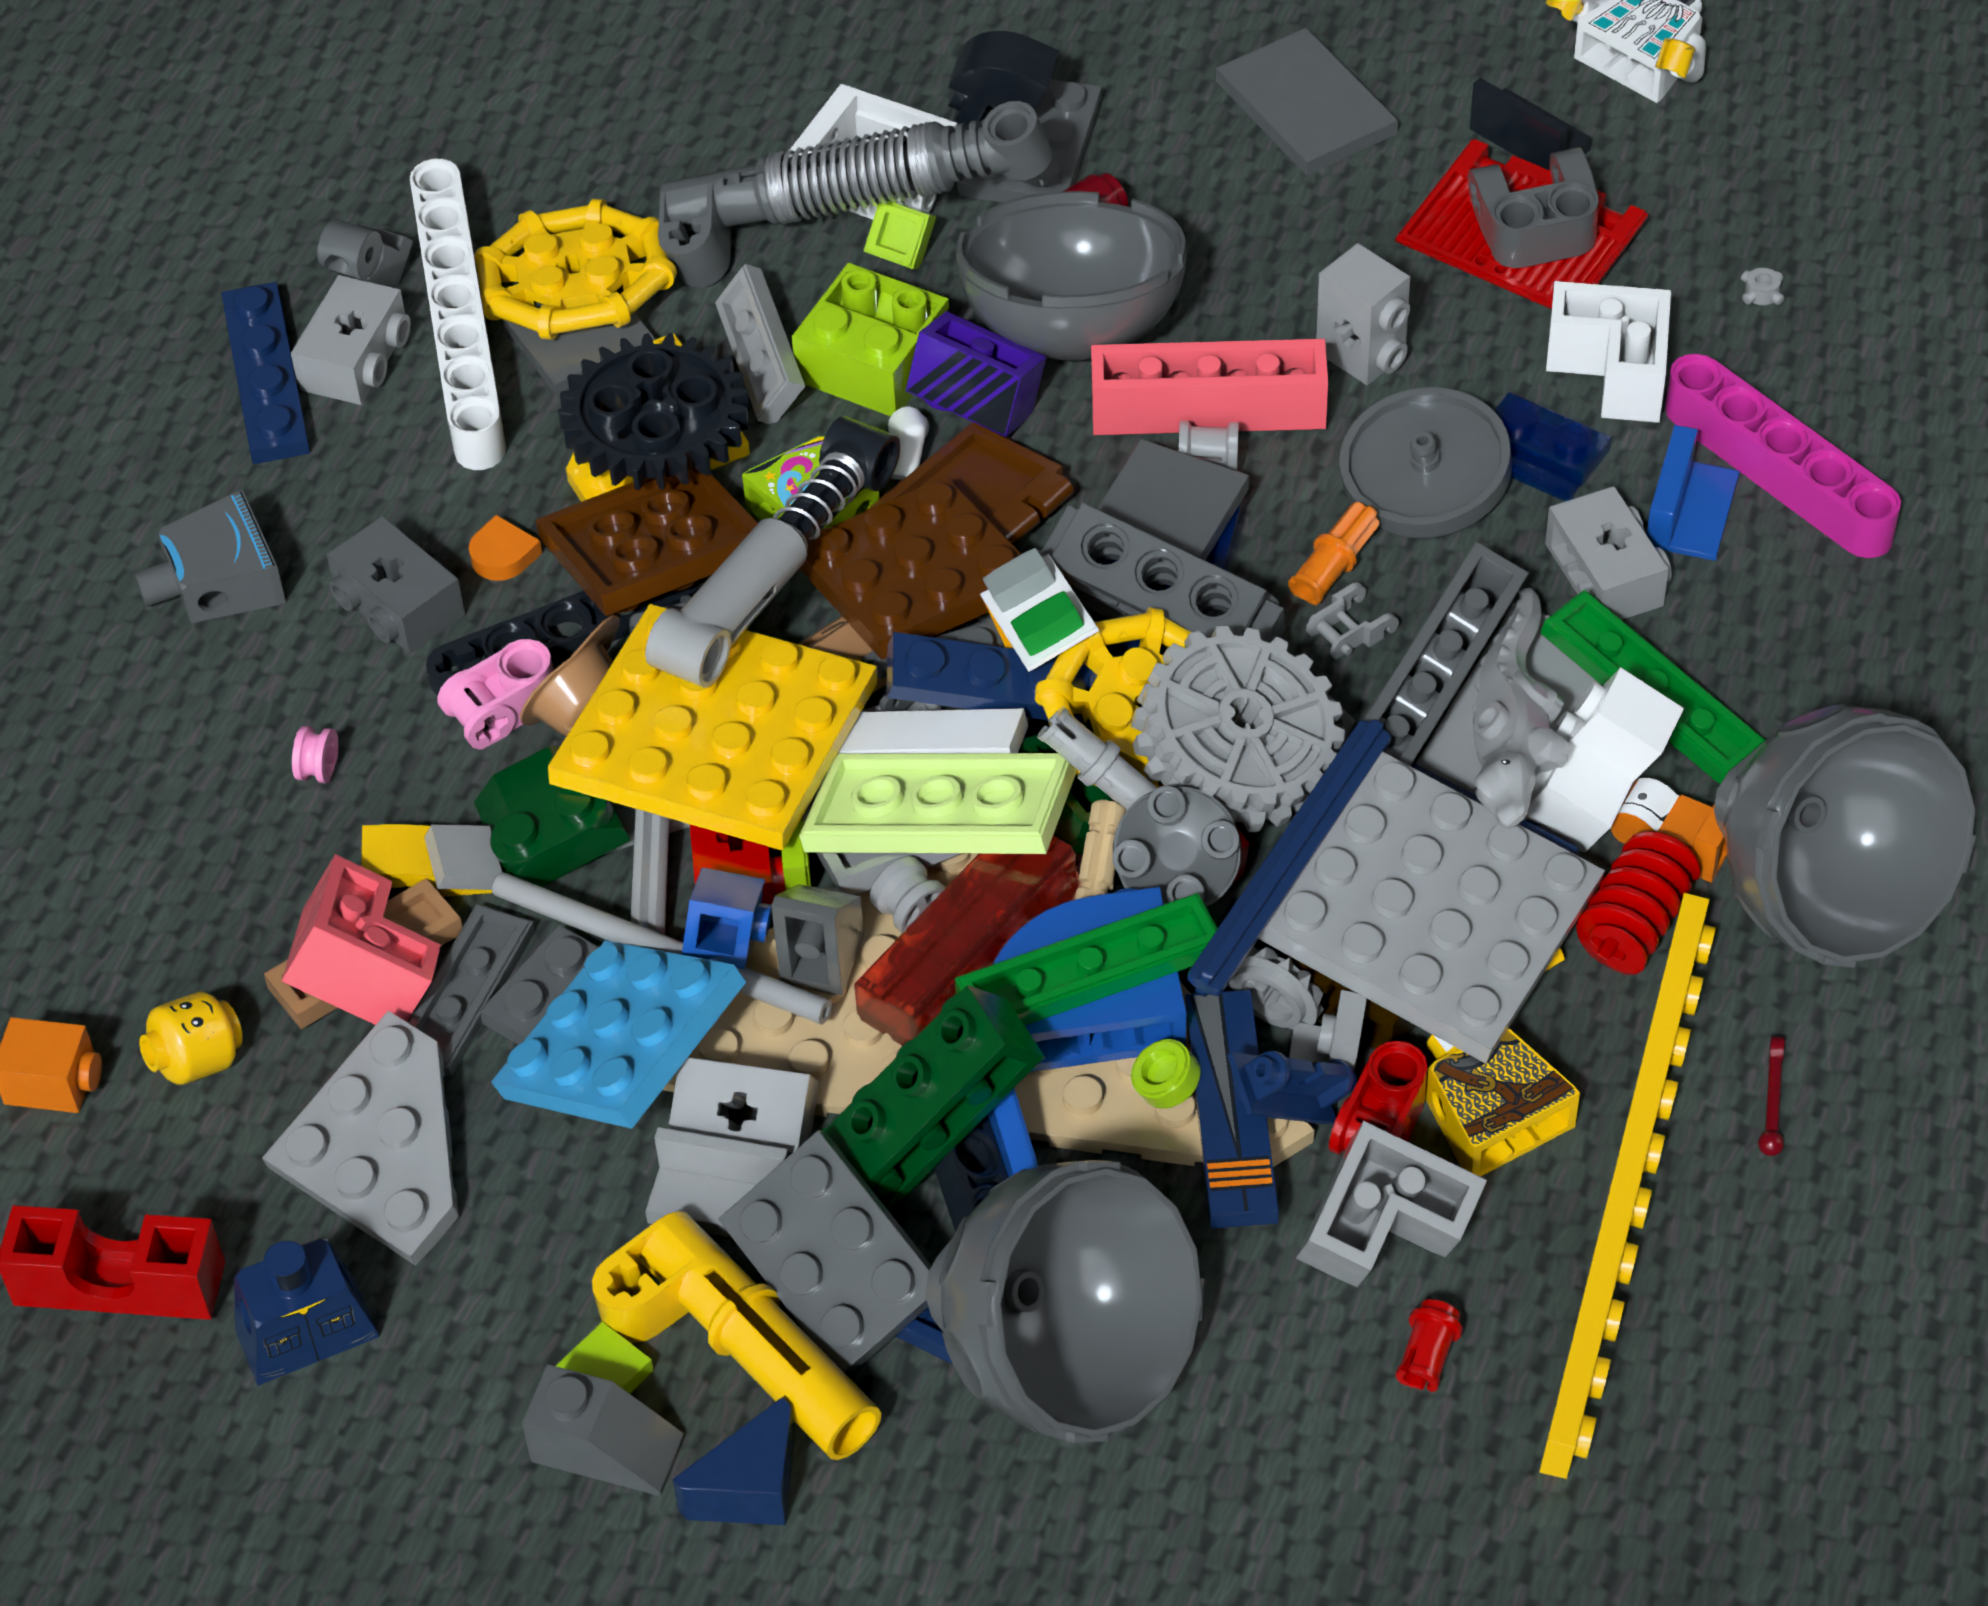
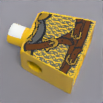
M1511 1029L1506 1031L1486 1064L1434 1035L1429 1037L1427 1048L1437 1060L1428 1068L1426 1101L1461 1168L1481 1177L1575 1128L1580 1092Z

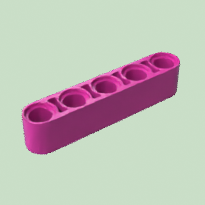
M1687 354L1676 359L1670 370L1665 406L1667 417L1675 425L1698 429L1697 441L1848 552L1858 557L1874 558L1886 554L1893 545L1901 505L1899 494L1891 486L1715 359L1702 354Z

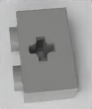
M1359 243L1319 273L1316 339H1325L1326 359L1364 384L1369 385L1382 373L1391 374L1396 371L1406 357L1408 350L1406 345L1407 321L1410 313V276Z
M338 275L291 352L299 390L362 405L371 388H378L383 383L387 372V361L395 347L402 348L408 340L411 322L410 317L405 314L401 290Z
M1614 486L1549 507L1545 544L1577 594L1585 589L1621 620L1664 606L1667 582L1671 580L1672 576L1669 560L1660 547L1655 548L1644 532L1643 523L1638 511L1633 506L1628 507Z
M687 1058L677 1071L668 1129L788 1149L789 1156L812 1136L820 1082L810 1074ZM746 1099L747 1105L757 1110L756 1121H744L740 1131V1126L729 1120L730 1109H742Z

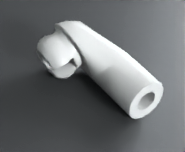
M910 406L902 407L894 412L888 422L889 433L896 435L900 439V455L896 469L891 477L892 479L903 480L919 467L924 440L929 432L927 418L917 408Z

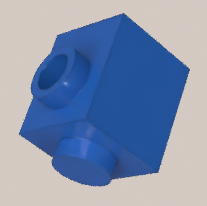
M702 867L689 900L681 955L734 964L736 968L745 969L754 941L765 943L772 915L771 904L761 903L765 879Z

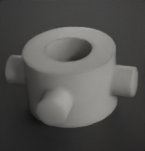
M1756 268L1750 272L1745 271L1742 274L1741 280L1746 283L1745 294L1742 296L1744 303L1748 305L1751 303L1758 305L1775 303L1780 305L1783 302L1784 295L1779 293L1781 281L1783 280L1780 272L1769 268Z

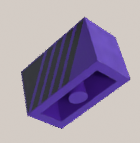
M946 311L919 332L906 391L924 399L932 408L950 411L1007 437L1025 422L1033 412L1047 357Z

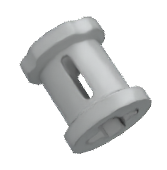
M1180 420L1178 452L1237 471L1239 422H1230L1227 427L1191 426L1189 420Z

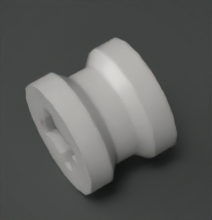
M907 856L896 860L879 874L870 891V902L882 914H892L894 926L906 938H916L933 929L942 920L949 909L951 893L940 881L929 880L927 869L915 857Z

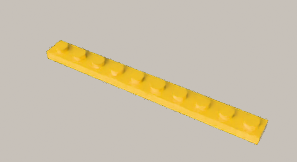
M1687 893L1683 895L1540 1473L1567 1479L1573 1456L1587 1459L1597 1418L1584 1415L1587 1397L1599 1400L1602 1398L1611 1359L1598 1356L1602 1339L1615 1342L1625 1302L1612 1299L1616 1282L1629 1285L1639 1245L1626 1242L1629 1226L1643 1229L1652 1190L1639 1187L1643 1171L1656 1174L1665 1135L1654 1133L1653 1128L1656 1118L1668 1121L1670 1118L1678 1082L1666 1079L1669 1065L1682 1068L1691 1029L1679 1027L1682 1013L1694 1016L1704 979L1691 975L1694 962L1707 965L1716 927L1704 925L1709 903L1707 898Z

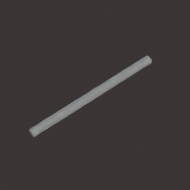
M505 872L498 874L492 886L494 896L611 942L682 954L683 942ZM737 968L746 981V984L739 991L740 993L821 1025L828 1020L832 1010L831 1000L750 968Z

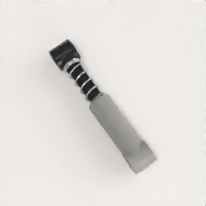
M840 416L837 418L824 437L819 457L820 466L812 471L809 480L804 481L799 486L797 494H793L787 499L785 508L779 509L773 518L761 520L680 611L669 608L658 617L647 640L646 662L651 667L703 688L710 687L715 683L727 663L731 646L806 561L807 540L816 539L820 536L819 526L829 525L832 522V512L841 511L844 508L845 497H853L857 492H861L865 488L875 492L880 491L887 485L898 463L900 439L896 435L849 417ZM782 512H784V513L782 514V516L777 520L778 516H779Z

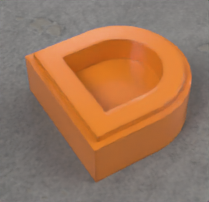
M495 515L477 531L469 543V553L473 569L481 577L494 581L507 580L519 575L542 554L540 540L498 515Z

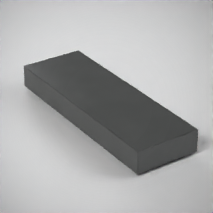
M476 904L435 973L431 984L408 1019L407 1023L438 1042L443 1053L445 1077L452 1078L482 1026L479 1011L507 982L536 932L534 921Z

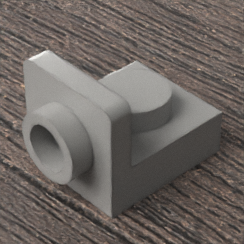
M1341 990L1336 1016L1323 1014L1321 1026H1311L1301 1022L1294 1026L1289 1058L1310 1060L1312 1063L1338 1059L1347 1062L1354 1071L1367 997L1359 993Z

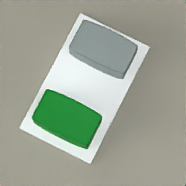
M1036 548L1012 559L983 578L988 590L980 595L1028 672L1099 631L1050 555L1047 554L1041 557Z

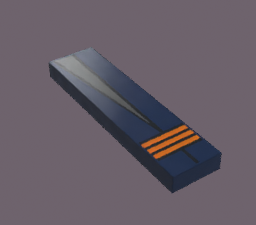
M1251 990L1222 992L1219 996L1208 994L1206 997L1199 994H1186L1185 1009L1190 1052L1198 1060L1201 1070L1200 1080L1195 1089L1210 1228L1278 1224V1203L1267 1118L1247 1115L1244 1104L1237 1095L1235 1089L1236 1080L1227 1056L1231 1052L1259 1056Z

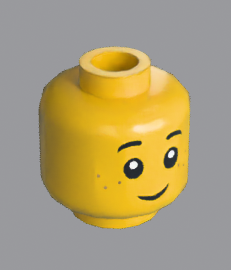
M199 991L153 1008L146 1020V1034L140 1036L139 1046L143 1060L151 1071H160L168 1081L176 1085H185L231 1067L236 1056V1049L242 1045V1030L238 1017L228 1002L224 1000L218 1001L214 996L204 991Z

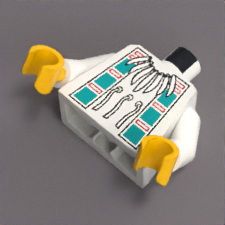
M1546 0L1545 2L1550 7L1560 9L1561 15L1565 19L1578 23L1575 59L1656 103L1665 96L1678 78L1692 83L1698 81L1704 73L1706 42L1700 36L1702 16L1700 15L1702 3L1700 0Z

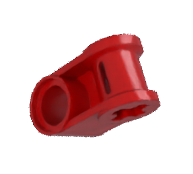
M1392 1041L1378 1046L1372 1052L1351 1096L1344 1101L1336 1117L1329 1139L1330 1152L1341 1155L1363 1121L1407 1142L1410 1141L1412 1130L1424 1108L1426 1100L1428 1066L1426 1058L1419 1048L1408 1042ZM1402 1081L1405 1082L1406 1085L1392 1086L1387 1084V1082Z

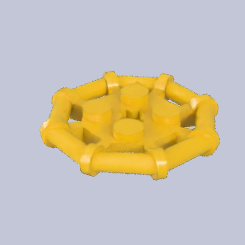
M591 199L589 205L535 214L532 210H528L519 214L518 222L490 246L480 247L474 254L484 316L489 320L503 319L536 331L541 339L554 340L559 333L608 324L620 328L629 324L630 315L659 290L670 288L677 275L675 265L669 260L659 244V219L656 217L644 219L607 206L605 199ZM612 231L625 235V237L621 239L614 237ZM524 247V253L522 255H520L519 257L513 256ZM646 256V262H645V263H632V264H630L631 261H634V260H637V259H640V258H643V257ZM501 282H519V284L504 288ZM623 285L624 291L621 294L615 292ZM534 301L544 305H541V308H537L534 306Z
M1149 607L1146 613L1094 622L1099 631L1059 654L1046 679L1038 682L1035 687V701L1043 706L1048 720L1063 706L1069 710L1072 716L1073 714H1082L1085 723L1089 718L1094 730L1093 734L1104 743L1107 740L1113 741L1121 748L1118 755L1145 778L1143 770L1149 762L1148 758L1135 755L1133 747L1136 736L1142 733L1131 727L1132 716L1136 708H1139L1135 704H1140L1137 699L1144 685L1149 683L1148 678L1155 664H1164L1163 655L1159 653L1161 644L1170 647L1173 643H1176L1185 648L1184 642L1188 634L1192 633L1164 617L1162 609ZM1140 639L1139 648H1131L1123 656L1113 657L1105 646ZM1083 663L1097 675L1089 691L1072 685ZM1150 781L1157 788L1164 786L1159 784L1158 781Z

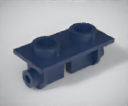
M1267 1051L1260 1056L1235 1052L1227 1055L1236 1080L1235 1089L1237 1095L1244 1104L1248 1116L1334 1125L1336 1116L1332 1105L1352 1092L1357 1082L1355 1072L1343 1060L1332 1059L1327 1062L1312 1063L1310 1060L1287 1058L1282 1053L1276 1051Z

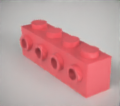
M1325 339L1107 344L1091 346L1093 435L1179 433L1180 420H1189L1191 426L1227 427L1230 422H1239V431L1326 429L1328 373Z

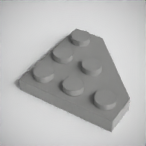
M387 1011L262 1157L269 1169L415 1266L437 1244L459 1217L457 1193L453 1187L451 1158H453L449 1111L445 1104L443 1077H445L444 1059L438 1042L395 1014Z

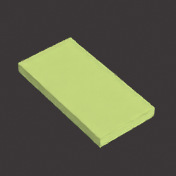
M1058 753L837 754L825 775L799 836L804 852L1046 854L1077 769Z

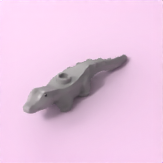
M1524 588L1518 591L1519 600L1516 602L1517 610L1514 616L1508 619L1506 629L1494 637L1493 647L1481 659L1480 665L1482 669L1480 678L1475 682V688L1478 691L1477 699L1471 707L1474 713L1473 737L1475 749L1482 765V769L1475 778V794L1478 800L1492 812L1498 823L1504 828L1515 827L1525 819L1536 783V776L1540 772L1562 768L1571 752V746L1568 741L1550 729V724L1562 710L1564 700L1547 685L1537 682L1530 677L1526 668V654L1541 621L1540 600L1533 588Z

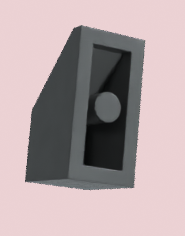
M801 884L775 895L771 908L780 981L797 987L842 996L864 937L861 896L847 894L836 888L826 887L821 889Z
M549 1364L545 1367L522 1421L531 1462L661 1496L685 1438L682 1431L613 1381Z

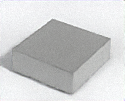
M431 824L424 839L437 889L492 890L494 880L502 872L499 860L491 849L490 826Z

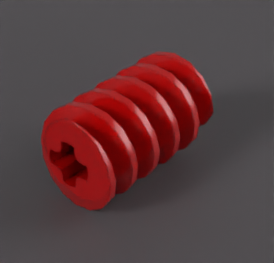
M1649 831L1634 834L1626 841L1622 853L1614 860L1610 872L1602 879L1599 890L1591 897L1588 908L1578 918L1576 925L1578 939L1586 952L1601 964L1624 975H1637L1643 971L1647 964V956L1655 952L1658 947L1659 938L1666 934L1669 929L1670 920L1679 913L1684 893L1690 894L1691 882L1699 880L1701 869L1698 859L1686 845L1672 836Z

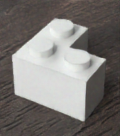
M1554 281L1546 371L1604 376L1601 418L1660 422L1666 377L1671 290Z
M1621 667L1603 686L1594 681L1582 695L1575 707L1574 714L1568 710L1565 711L1552 728V730L1568 741L1571 746V752L1562 768L1540 772L1536 776V783L1525 818L1543 830L1578 847L1579 851L1586 852L1611 828L1632 783L1662 754L1684 708Z

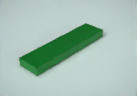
M1585 589L1544 621L1540 634L1602 686L1621 667L1683 707L1684 710L1668 742L1719 784L1722 783L1731 769L1766 741Z
M1196 893L956 977L955 989L956 993H959L969 985L1007 998L1024 1026L1192 967L1216 932L1217 927L1200 896Z

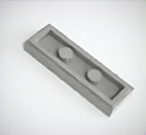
M744 264L716 300L715 304L738 368L743 374L746 389H748V395L757 420L771 424L778 422L804 389L805 384L761 268Z

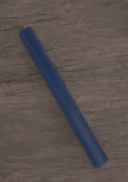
M1373 719L1371 722L1365 720L1358 722L1188 971V981L1196 987V993L1206 997L1208 994L1219 996L1224 991L1381 753L1390 744L1391 735L1383 729L1384 724L1381 721Z

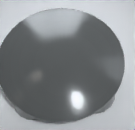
M1161 786L1139 798L1121 818L1113 841V865L1124 888L1140 890L1160 887L1163 905L1198 893L1207 908L1220 899L1232 885L1241 861L1240 835L1231 814L1211 795L1198 789L1184 786Z

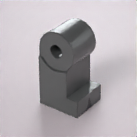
M332 219L323 229L317 247L318 263L322 267L345 277L398 288L413 240L363 223L358 226L338 219Z

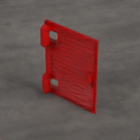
M1473 139L1395 238L1397 243L1552 309L1554 281L1599 284L1646 221L1648 213L1633 205H1630L1624 214L1605 207L1606 194L1596 190L1599 200L1597 239L1590 251L1577 257L1524 268L1503 266L1492 256L1491 250L1480 230L1470 199L1468 171L1498 164L1510 192L1553 184L1551 172L1514 155L1505 165L1488 157V144Z

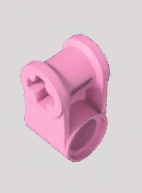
M520 639L509 643L501 651L473 667L460 671L450 677L438 693L437 704L446 715L456 717L464 727V737L473 748L478 750L484 749L508 736L512 730L523 725L520 720V713L524 703L534 689L554 671L549 650L540 641L532 639ZM465 688H469V689H470L469 692H468V695H467V693L464 691ZM485 724L488 726L487 730L483 729Z

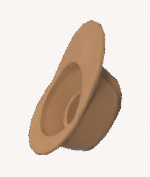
M611 615L602 621L573 655L551 672L534 689L524 703L520 713V720L523 725L531 726L542 721L561 735H568L613 663L607 651L617 634L620 625L619 616Z

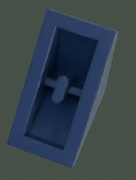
M783 1397L673 1478L678 1511L686 1520L770 1525L786 1524L795 1447V1430L791 1405Z

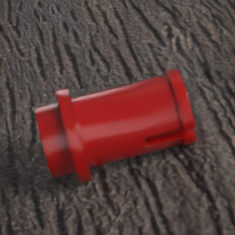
M1428 1299L1421 1302L1420 1308L1411 1311L1409 1324L1412 1327V1331L1401 1364L1397 1367L1395 1374L1396 1379L1401 1384L1423 1390L1428 1381L1426 1388L1430 1392L1438 1390L1440 1376L1451 1343L1460 1339L1463 1327L1459 1322L1460 1313L1455 1307L1443 1301Z

